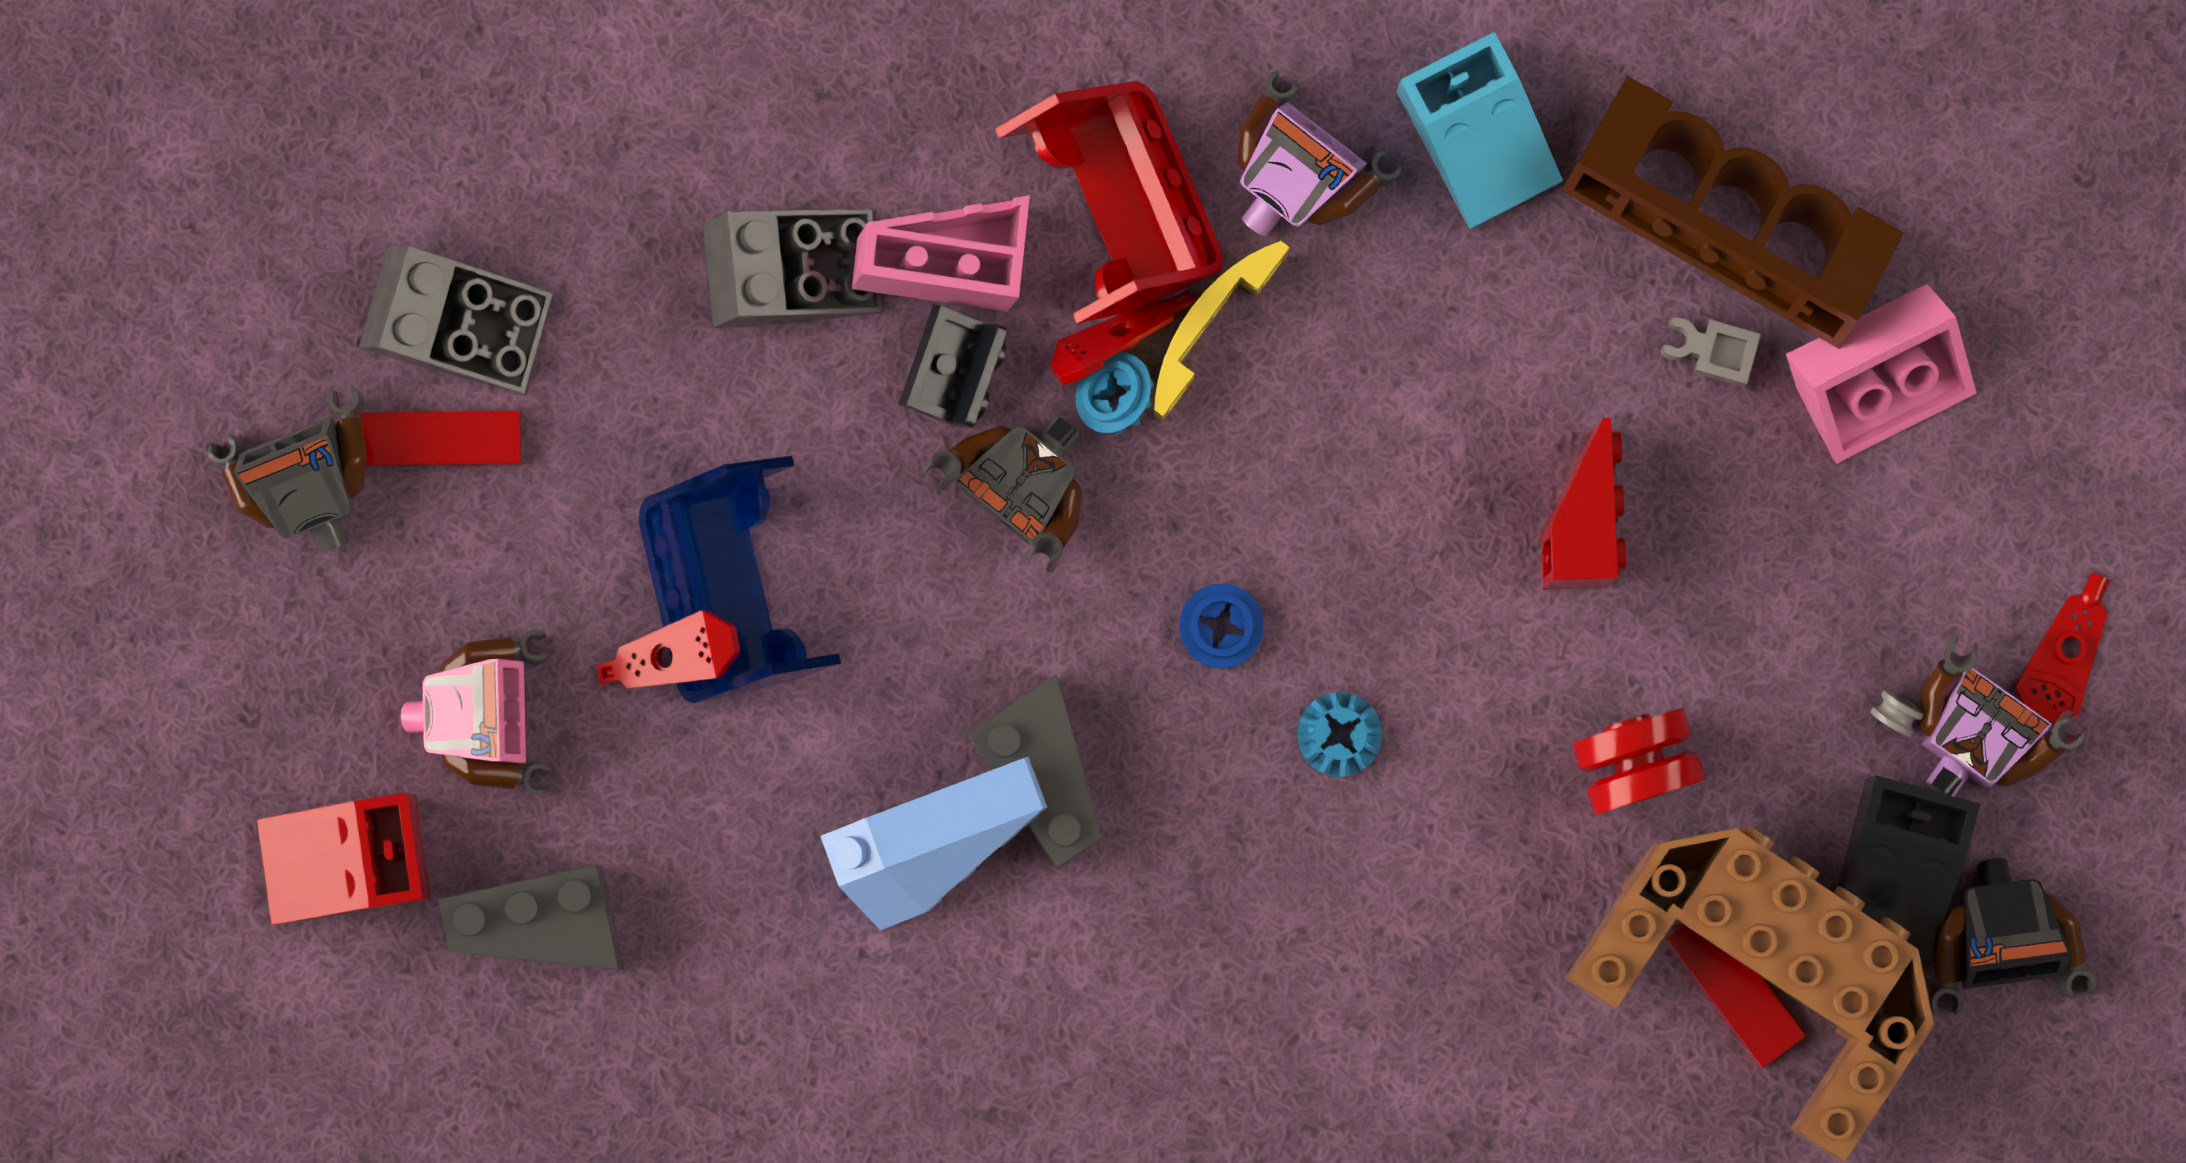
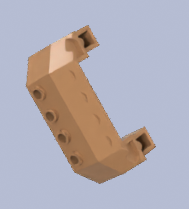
M1747 826L1743 833L1734 828L1651 845L1620 888L1622 893L1565 979L1608 1008L1617 1009L1672 925L1687 926L1837 1026L1834 1033L1847 1042L1790 1129L1834 1159L1845 1162L1934 1026L1919 951L1916 947L1906 942L1910 932L1885 916L1882 917L1879 923L1861 912L1865 905L1861 899L1840 886H1837L1835 891L1831 892L1816 882L1820 873L1799 858L1792 856L1789 862H1786L1772 853L1770 850L1775 843L1752 827Z

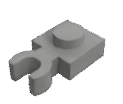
M1672 318L1669 321L1668 328L1678 330L1684 334L1685 345L1676 348L1664 344L1660 354L1670 360H1681L1687 356L1696 357L1697 361L1693 373L1742 387L1747 385L1761 336L1760 333L1711 319L1707 322L1705 332L1701 333L1687 319Z

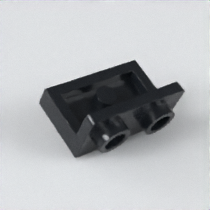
M933 305L899 405L952 426L972 428L987 409L989 402L987 388L993 371L1000 367L1006 354L1007 346L1004 339L1007 334V328L998 324L983 323L942 305Z

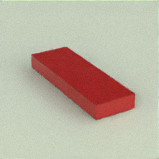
M519 410L361 412L368 455L366 467L522 465V413Z
M1682 925L1665 938L1760 1068L1767 1066L1806 1037L1762 976L1685 925Z

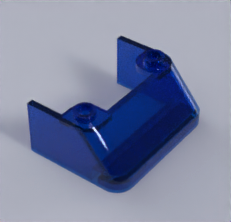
M792 456L724 464L650 495L641 504L639 525L663 627L701 610H709L735 625L741 653L722 678L676 683L680 694L688 702L709 701L781 684L841 664L839 653L807 658L806 647L793 630L789 628L773 630L749 529L761 525L766 519L770 508V494L765 486L764 478L793 467ZM668 648V650H669V655H670V659H671V663H672V652H671V650Z

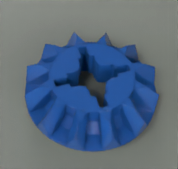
M1230 584L1209 585L1194 593L1184 605L1179 621L1180 638L1189 655L1200 663L1213 668H1232L1248 660L1258 649L1264 632L1263 615L1255 599L1245 590ZM1228 604L1231 606L1228 613L1230 614L1229 623L1236 626L1237 630L1243 631L1244 635L1237 633L1235 635L1226 634L1222 642L1219 641L1218 647L1214 648L1212 647L1214 639H1212L1213 630L1206 627V623L1199 622L1198 620L1199 618L1206 620L1208 618L1217 619L1220 612L1224 611L1225 605Z

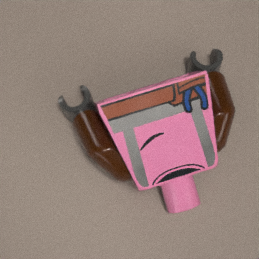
M533 629L526 632L522 636L521 641L513 642L511 637L473 641L465 644L442 663L440 673L425 677L423 681V701H408L404 703L401 710V723L407 733L424 732V748L426 752L442 754V761L445 767L470 784L514 789L517 784L524 785L530 793L535 795H543L549 792L550 789H536L530 786L528 777L535 769L552 771L550 767L543 763H533L526 769H519L516 764L526 763L524 662L515 661V657H521L530 665L544 663L549 658L550 653L532 655L526 650L525 646L530 640L544 639L547 635L541 630Z

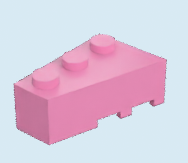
M1030 195L1016 197L1012 201L988 205L980 203L968 205L958 210L934 214L933 212L868 222L857 238L852 289L1007 312L1018 300L1020 294Z

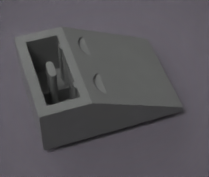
M872 209L727 211L704 223L703 233L713 328L758 327L882 313L881 293L852 289L857 238L866 224L873 222Z
M410 245L389 246L359 348L406 363L525 394L553 293Z

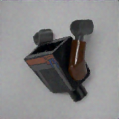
M1992 858L1980 862L1976 866L1980 886L1964 890L1960 905H1956L1948 911L1936 940L1934 978L1939 981V985L1935 986L1929 994V1003L1933 1012L1937 1015L1938 998L1946 993L1953 994L1955 997L1954 1014L1958 1015L1962 1011L1964 1006L1963 998L1955 988V983L1960 980L1963 989L2058 977L2057 987L2060 993L2065 997L2073 999L2074 993L2071 989V983L2075 977L2081 975L2085 992L2093 993L2096 989V979L2094 975L2089 971L2083 970L2082 964L2086 961V954L2079 920L2054 895L2045 893L2040 881L2029 879L2012 882L2006 859Z

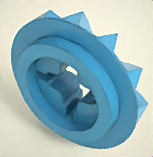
M1119 352L1104 361L1103 368L1080 379L1076 390V408L1081 420L1089 428L1102 435L1105 433L1123 435L1124 429L1129 426L1141 425L1139 417L1145 409L1153 407L1150 395L1151 390L1156 385L1150 378L1148 372L1150 368L1134 355ZM1116 385H1119L1128 391L1127 394L1119 397V405L1116 407L1107 399L1115 394Z
M1333 692L1315 699L1306 708L1299 721L1297 738L1303 757L1314 769L1328 776L1347 777L1363 771L1374 761L1380 751L1383 728L1375 709L1365 700L1355 694ZM1327 714L1332 721L1336 720L1340 725H1344L1347 722L1352 723L1356 719L1360 722L1349 735L1353 743L1351 746L1356 753L1352 754L1349 748L1345 749L1340 743L1334 746L1329 745L1324 750L1321 748V745L1327 741L1326 738L1331 734V729L1328 726L1329 722L1325 718Z

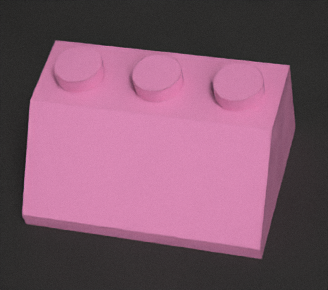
M1928 284L1861 316L1839 349L1821 338H1817L1786 354L1796 389L1836 464L1977 394L1956 316Z

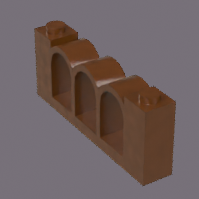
M1627 76L1561 191L1839 349L1858 323L1904 232L1860 207H1857L1852 215L1844 201L1830 190L1816 185L1803 184L1789 188L1787 176L1779 164L1769 156L1751 148H1733L1725 151L1723 141L1715 128L1704 119L1688 112L1669 111L1673 101L1660 95L1651 87L1643 85ZM1655 149H1666L1680 154L1690 162L1696 173L1697 185L1688 204L1633 174L1641 158L1647 152ZM1720 185L1733 186L1744 190L1755 200L1760 209L1761 222L1752 241L1698 211L1710 189ZM1783 222H1797L1807 226L1818 235L1824 244L1826 255L1824 264L1817 277L1812 276L1764 248L1775 225Z

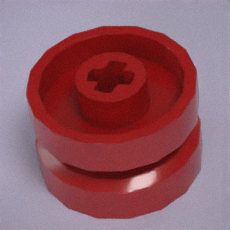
M1684 708L1650 717V714L1631 718L1602 728L1603 733L1571 744L1579 770L1592 772L1613 765L1616 772L1615 775L1592 782L1586 791L1594 816L1707 780L1699 754L1689 751L1665 758L1662 749L1687 741L1692 734Z

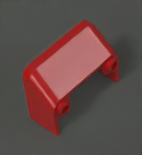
M1132 81L1055 93L995 128L999 138L1031 133L1036 152L1044 162L1057 169L1073 168L1109 253L1111 261L1100 266L1095 274V292L1099 300L1073 313L1077 324L1129 312L1197 284L1221 270L1223 256L1219 243L1158 99L1145 84Z

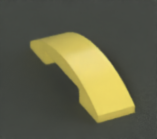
M1280 241L1248 255L1213 282L1191 307L1172 338L1164 357L1156 388L1154 417L1163 422L1193 382L1195 373L1182 365L1181 361L1239 284L1257 297L1287 257L1289 246Z

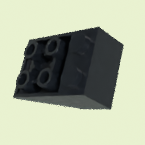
M1875 775L1865 779L1838 886L1861 899L1865 903L1861 912L1879 923L1882 917L1885 916L1910 932L1906 942L1918 949L1920 959L1930 961L1936 946L1937 937L1943 926L1967 858L1980 804Z

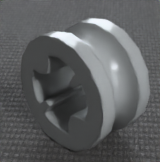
M1884 689L1881 693L1883 703L1880 706H1873L1870 713L1895 731L1911 737L1915 731L1912 728L1913 722L1917 719L1922 720L1924 713L1909 700L1893 691Z

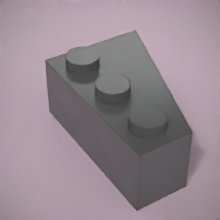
M1055 674L969 732L968 737L990 770L1029 757L1047 808L1031 821L1028 826L1055 867L1059 869L1101 841L1102 836L1057 674Z
M596 864L438 899L449 952L624 970L603 866Z

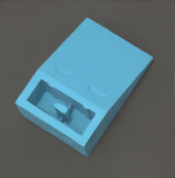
M1495 32L1400 80L1396 92L1469 230L1563 182L1522 83Z

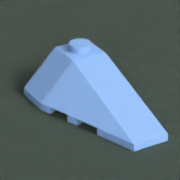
M1026 757L864 818L820 837L838 886L879 930H883L930 912L942 901L941 898L959 882L965 881L977 870L976 867L998 848L1007 844L1047 808L1030 759Z

